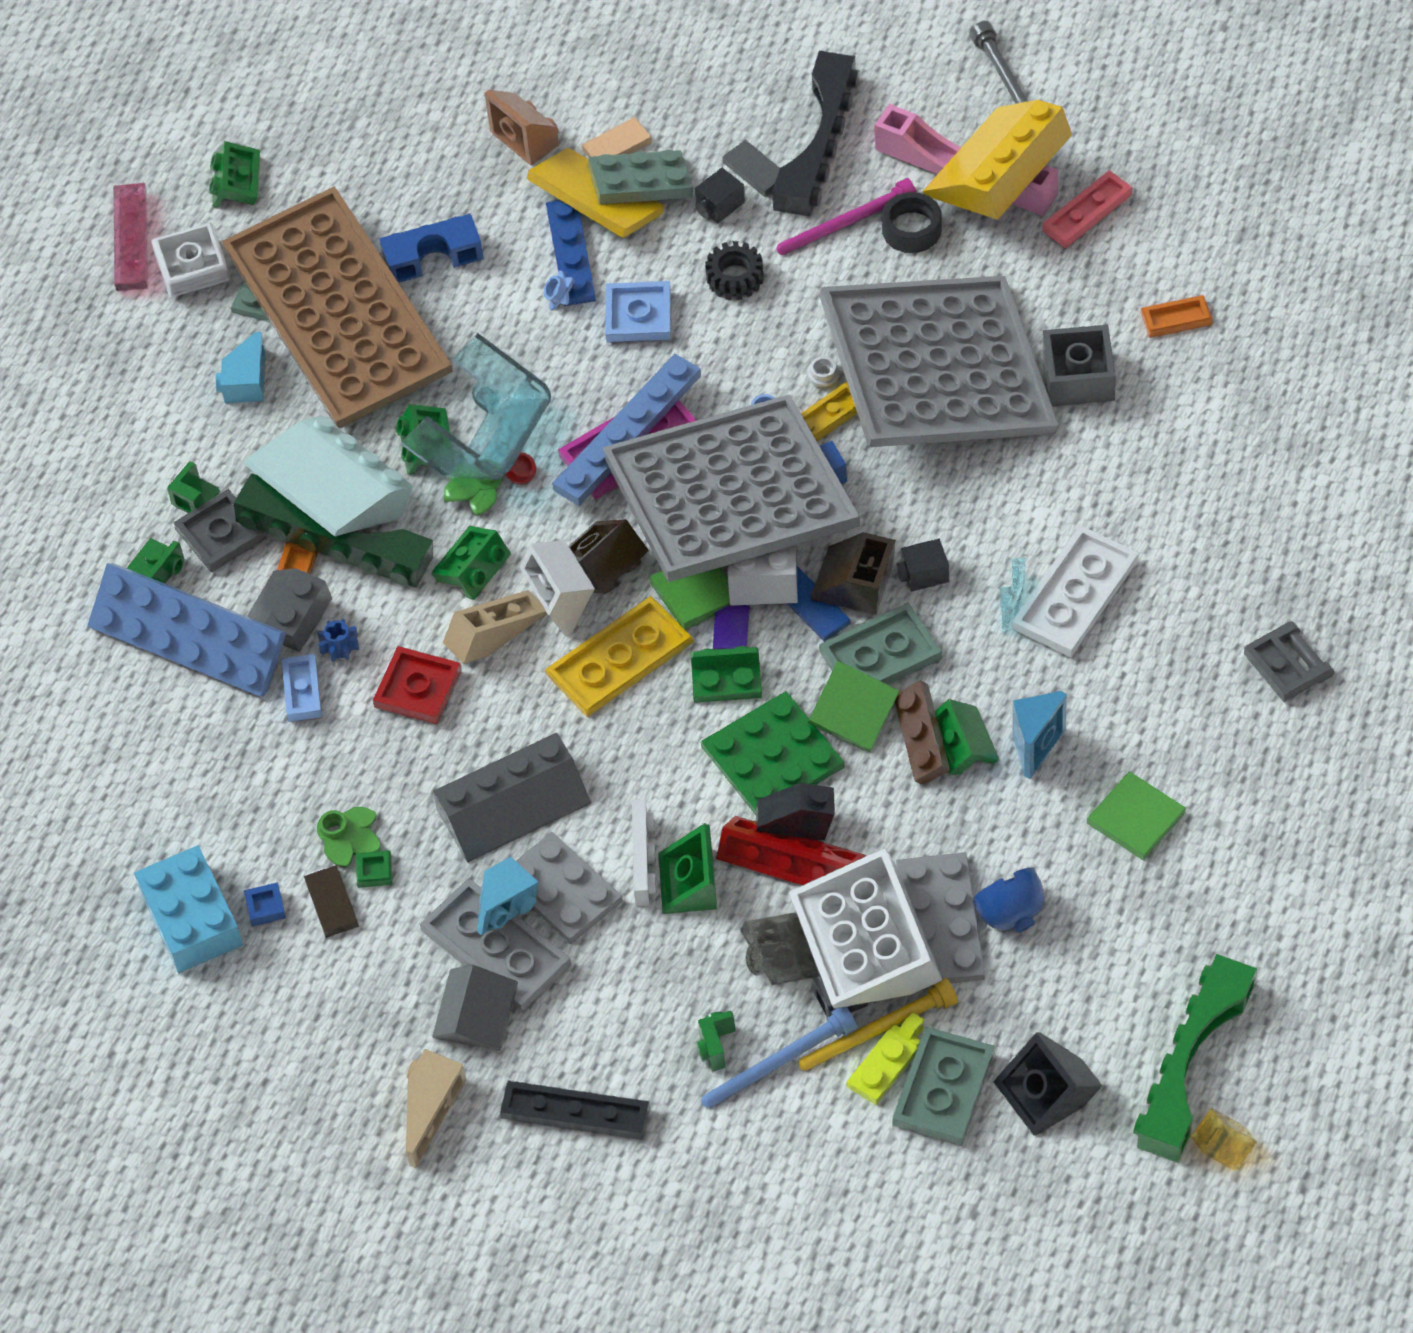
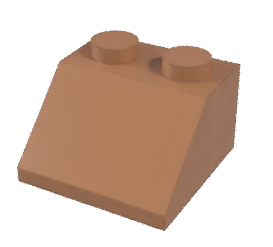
M489 89L484 93L490 132L530 166L559 146L557 134L559 130L556 123L551 118H545L540 114L533 103L523 100L519 95L512 92Z

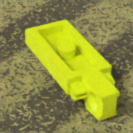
M912 1012L903 1022L901 1028L894 1024L890 1030L888 1029L846 1082L847 1088L877 1105L914 1059L921 1041L917 1037L925 1028V1019Z

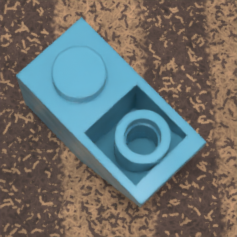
M512 857L484 871L477 932L481 936L494 928H501L508 920L515 916L529 912L535 905L539 882Z

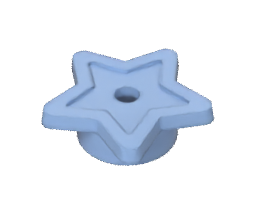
M562 270L558 272L557 276H551L544 287V297L550 301V310L556 309L560 303L565 305L569 303V291L575 279L572 277L566 278Z

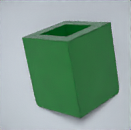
M191 461L187 463L167 487L171 504L186 513L193 511L220 493L218 487L199 477L197 465Z

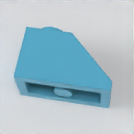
M262 332L253 333L222 359L221 373H216L217 392H222L225 403L264 401L266 349Z

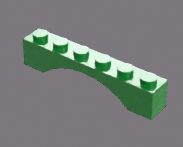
M1216 954L1211 966H1204L1199 979V985L1202 988L1198 995L1192 994L1187 1005L1186 1014L1189 1015L1185 1025L1180 1023L1176 1029L1173 1038V1044L1176 1047L1173 1054L1166 1053L1160 1068V1074H1163L1159 1084L1153 1083L1146 1101L1147 1104H1150L1146 1115L1140 1113L1136 1120L1133 1134L1138 1135L1137 1148L1179 1163L1192 1131L1193 1117L1187 1103L1184 1085L1189 1064L1199 1046L1213 1031L1228 1020L1243 1014L1256 984L1257 968Z

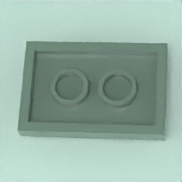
M681 150L647 153L633 152L631 154L619 155L603 154L588 157V169L599 205L693 198V185Z
M909 602L819 644V651L831 670H833L836 662L840 661L887 685L942 659L941 649Z
M925 1027L894 1112L892 1125L963 1145L995 1054V1046Z

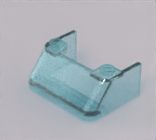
M477 333L452 359L453 363L477 380L472 389V397L475 403L488 413L469 446L465 445L428 416L402 441L401 445L443 476L497 480L502 478L512 468L551 400V392L542 380Z

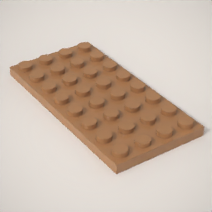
M335 186L222 241L226 253L334 424L339 429L453 372L452 364Z

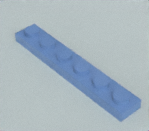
M674 354L552 483L553 491L580 506L611 473L605 461L603 447L647 435L701 377V368Z

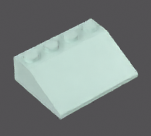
M323 415L299 421L247 457L244 462L245 466L334 536L398 520L404 512L413 485L402 478L398 471L389 468L380 461L376 454L366 450L357 443L353 436L344 433L334 425L331 419Z

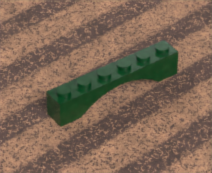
M253 473L250 474L234 501L235 522L240 523L243 527L265 531V533L270 534L277 540H286L300 545L307 551H316L327 555L336 562L351 564L369 574H378L391 579L398 585H409L417 588L433 559V540L405 529L380 533L349 532L334 536L271 485Z

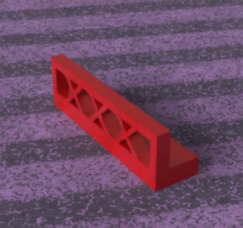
M734 816L722 827L716 859L799 885H805L866 857V855L815 839L756 831L755 821Z

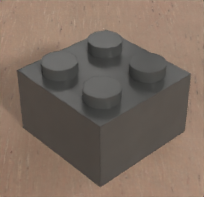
M1108 325L1043 330L1042 355L1047 392L1052 406L1115 401L1116 375Z

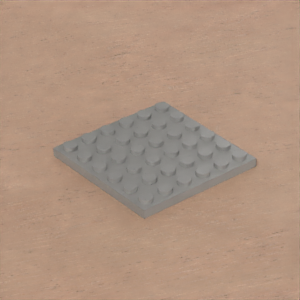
M1005 276L821 288L819 297L869 448L1056 434L1059 425Z
M790 394L603 447L605 461L668 582L860 527L859 514Z

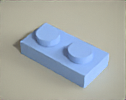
M315 654L281 658L288 722L321 718L322 710Z

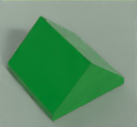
M704 823L658 853L663 914L717 909L710 825Z

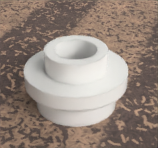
M817 357L807 369L808 380L817 387L832 386L840 377L839 366L830 357ZM822 371L828 372L827 374H819Z

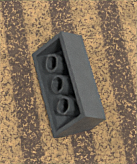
M557 732L433 791L437 812L467 863L591 804L575 762Z

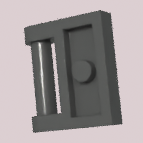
M1293 621L1285 623L1244 646L1246 658L1283 702L1313 685L1320 684L1331 678L1335 672L1328 662H1323L1302 638L1299 627ZM1283 642L1290 643L1311 668L1309 671L1302 667Z

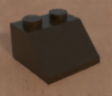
M627 519L596 521L569 545L572 553L576 556L577 561L595 588L593 593L602 594L612 591L619 584L618 579L624 573L632 572L642 563L641 558L649 552Z

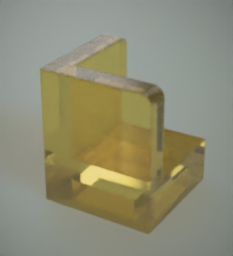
M1210 1108L1191 1136L1203 1154L1235 1171L1239 1169L1257 1143L1244 1125L1213 1108Z

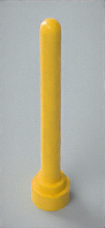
M946 977L943 978L942 981L933 984L932 988L927 990V995L801 1057L798 1061L800 1069L804 1071L809 1070L891 1029L894 1024L899 1025L903 1023L912 1012L919 1015L933 1007L936 1009L941 1007L947 1009L957 1004L958 998L953 986Z

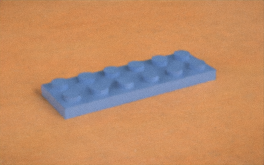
M114 563L106 564L87 625L102 633L260 697L265 696L268 692L287 633Z

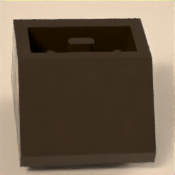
M862 532L830 545L813 588L811 600L876 615L893 568L896 540Z

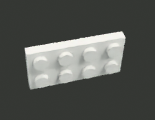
M1080 525L1013 619L1012 629L1071 658L1138 562L1139 553Z

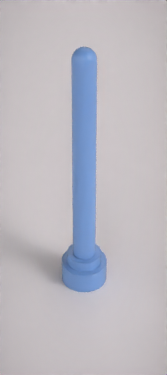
M847 1007L832 1010V1015L827 1018L828 1022L708 1092L701 1099L702 1105L705 1108H712L831 1036L849 1035L858 1029L855 1019Z

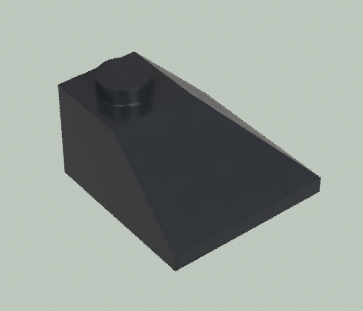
M1036 1032L993 1081L1034 1136L1082 1109L1103 1086L1082 1058L1041 1032Z

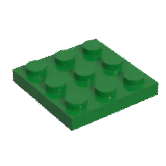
M787 691L701 741L702 749L755 815L757 800L798 783L816 785L845 768L842 758L815 726L807 723L809 718Z

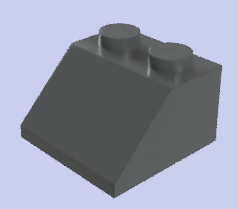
M297 568L275 570L247 617L287 632L283 646L300 652L330 604L332 596L325 580Z

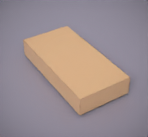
M634 117L582 144V151L587 157L603 154H631L651 144L652 139L650 134Z

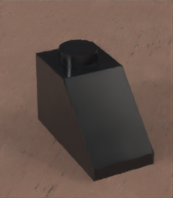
M798 783L757 800L756 831L825 841L835 815L834 788Z

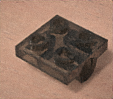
M797 912L744 922L740 931L749 945L746 951V963L753 975L766 974L772 985L820 976Z

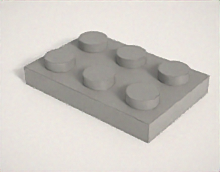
M553 832L549 833L516 860L518 864L539 882L536 902L532 909L570 944L623 902L622 895Z

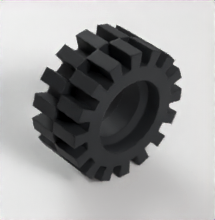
M733 241V246H728L727 242L722 243V249L720 250L718 246L713 248V254L709 253L707 261H705L707 284H709V289L712 292L715 290L718 297H721L724 293L726 300H731L732 295H736V300H742V294H745L748 298L752 296V290L757 292L760 289V284H763L762 256L760 253H757V249L754 246L749 250V244L746 242L743 243L742 247L739 246L738 241ZM732 265L743 266L747 270L739 276H728L723 273L725 268Z

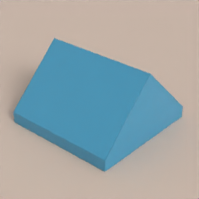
M1062 691L1013 700V739L1024 777L1028 779L1032 778L1066 730L1067 694Z

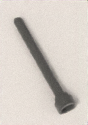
M989 21L978 22L969 31V36L974 45L986 51L1015 104L1027 102L1028 99L995 44L997 33Z

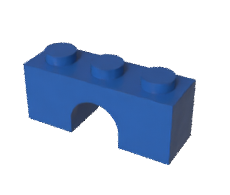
M471 213L379 238L384 262L398 283L422 277L420 262L426 255L431 253L447 255L452 262L453 268L484 259L481 240Z

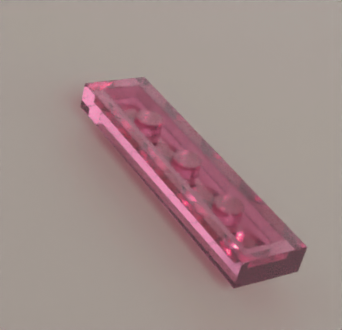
M145 182L114 185V285L116 292L148 288L147 189Z

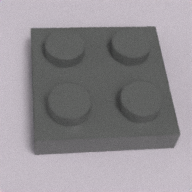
M229 489L173 522L175 530L210 572L215 571L266 539L265 531L256 528L247 529L240 523L235 522L234 501L236 497Z

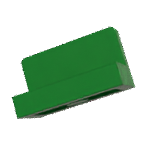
M948 699L935 710L950 767L949 774H962L977 760L994 764L999 760L976 706Z

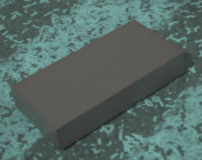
M744 140L722 156L723 164L761 195L767 197L772 193L780 167L747 140Z

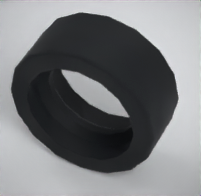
M906 192L896 195L886 203L882 210V235L888 245L904 253H919L928 250L938 242L942 235V211L938 203L928 195L919 192ZM906 213H919L929 218L931 224L917 232H905L896 228L893 225V221Z

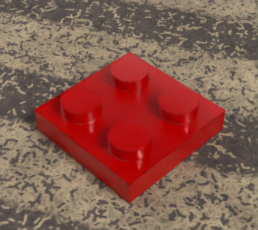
M397 646L373 698L374 708L438 724L462 671L461 663Z

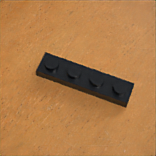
M508 1080L500 1115L501 1119L643 1140L650 1103L649 1101Z

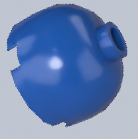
M1034 867L1014 872L1015 878L1005 881L1001 878L974 896L975 900H972L986 924L993 929L1001 931L1014 928L1017 933H1021L1036 924L1033 918L1042 910L1045 899L1041 880Z

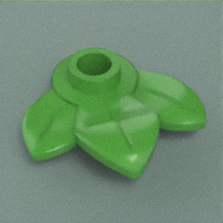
M459 463L445 471L451 481L445 486L444 502L469 500L472 512L475 516H478L489 510L497 501L496 489L502 484L503 474L496 464L482 463L474 465ZM484 474H491L489 477L486 478L481 477Z
M353 807L344 813L336 810L324 813L317 823V833L319 838L325 842L324 853L333 864L346 868L356 853L379 851L381 848L379 839L369 828L375 821L377 813L365 807ZM334 825L341 827L336 831H328Z

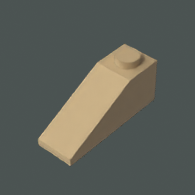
M529 590L454 612L443 644L465 664L489 656L547 615V612L541 602Z
M424 1049L418 1060L414 1059L407 1072L406 1154L409 1165L417 1168L466 1081L463 1064L427 1049Z

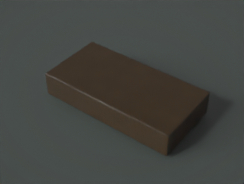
M337 865L304 876L325 938L359 927Z

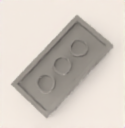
M966 852L896 860V866L942 979L946 977L951 984L985 980Z
M468 878L420 923L421 931L464 966L476 965L516 980L518 986L513 1005L523 1012L571 966V959L518 916L508 920L501 928H494L481 936L477 932L481 887Z

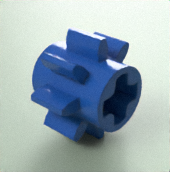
M345 619L341 621H327L324 631H317L320 642L318 644L320 654L329 653L332 662L337 658L349 660L351 651L359 650L356 626L348 628Z

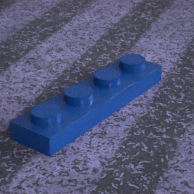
M561 200L546 202L558 272L562 270L566 278L572 277L575 279L569 291L568 305L564 304V306L594 302L596 298L580 212Z

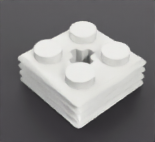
M212 223L202 224L152 239L155 256L169 297H176L230 280L227 264Z

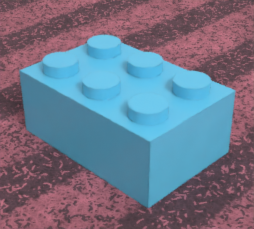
M199 845L134 872L140 893L178 974L243 946L238 926Z

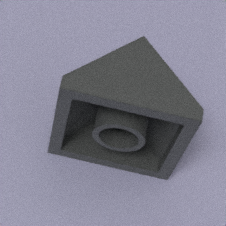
M476 965L450 969L432 1037L500 1051L518 982Z

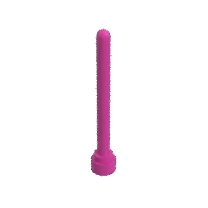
M905 178L896 182L895 187L891 188L890 193L779 243L776 250L780 255L788 254L883 210L886 203L896 195L917 191L909 178Z

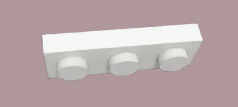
M646 799L632 800L633 883L636 907L650 906V894H656L655 873H649V864H656L655 843H648V834H655L654 813H647Z

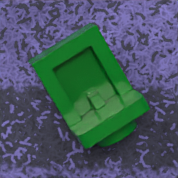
M732 1011L713 1012L705 1018L698 1020L701 1040L696 1041L701 1062L708 1061L712 1072L726 1068L724 1051L719 1036L736 1032Z

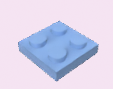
M670 281L606 283V342L671 340Z

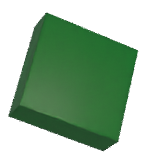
M391 850L356 853L358 888L393 885Z

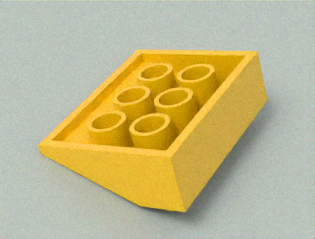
M1038 99L997 107L923 190V194L998 220L1072 136L1063 107Z

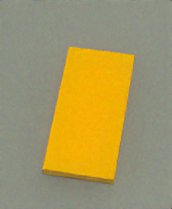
M569 147L528 170L527 180L621 238H625L658 218L664 211L665 205L656 200L599 205L588 169V159Z
M649 596L547 667L545 674L586 717H589L691 645L693 637L652 596Z

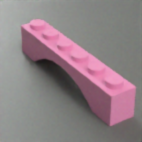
M892 104L887 106L874 125L875 150L935 174H938L961 148L941 136L917 114ZM1046 165L1012 204L1044 217L1058 195V170Z

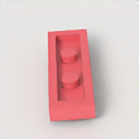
M1108 170L1043 223L1042 232L1066 249L1132 196V186Z

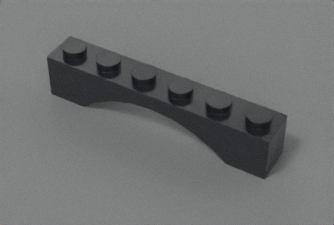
M819 50L811 75L812 92L818 100L822 111L821 123L815 137L807 148L794 160L780 168L772 191L774 211L810 217L813 206L819 207L822 197L820 185L821 182L827 183L830 172V165L827 163L829 158H835L838 145L835 139L837 135H842L844 131L845 117L843 114L844 111L849 112L852 106L853 94L850 92L852 88L858 87L860 81V70L856 69L855 56Z

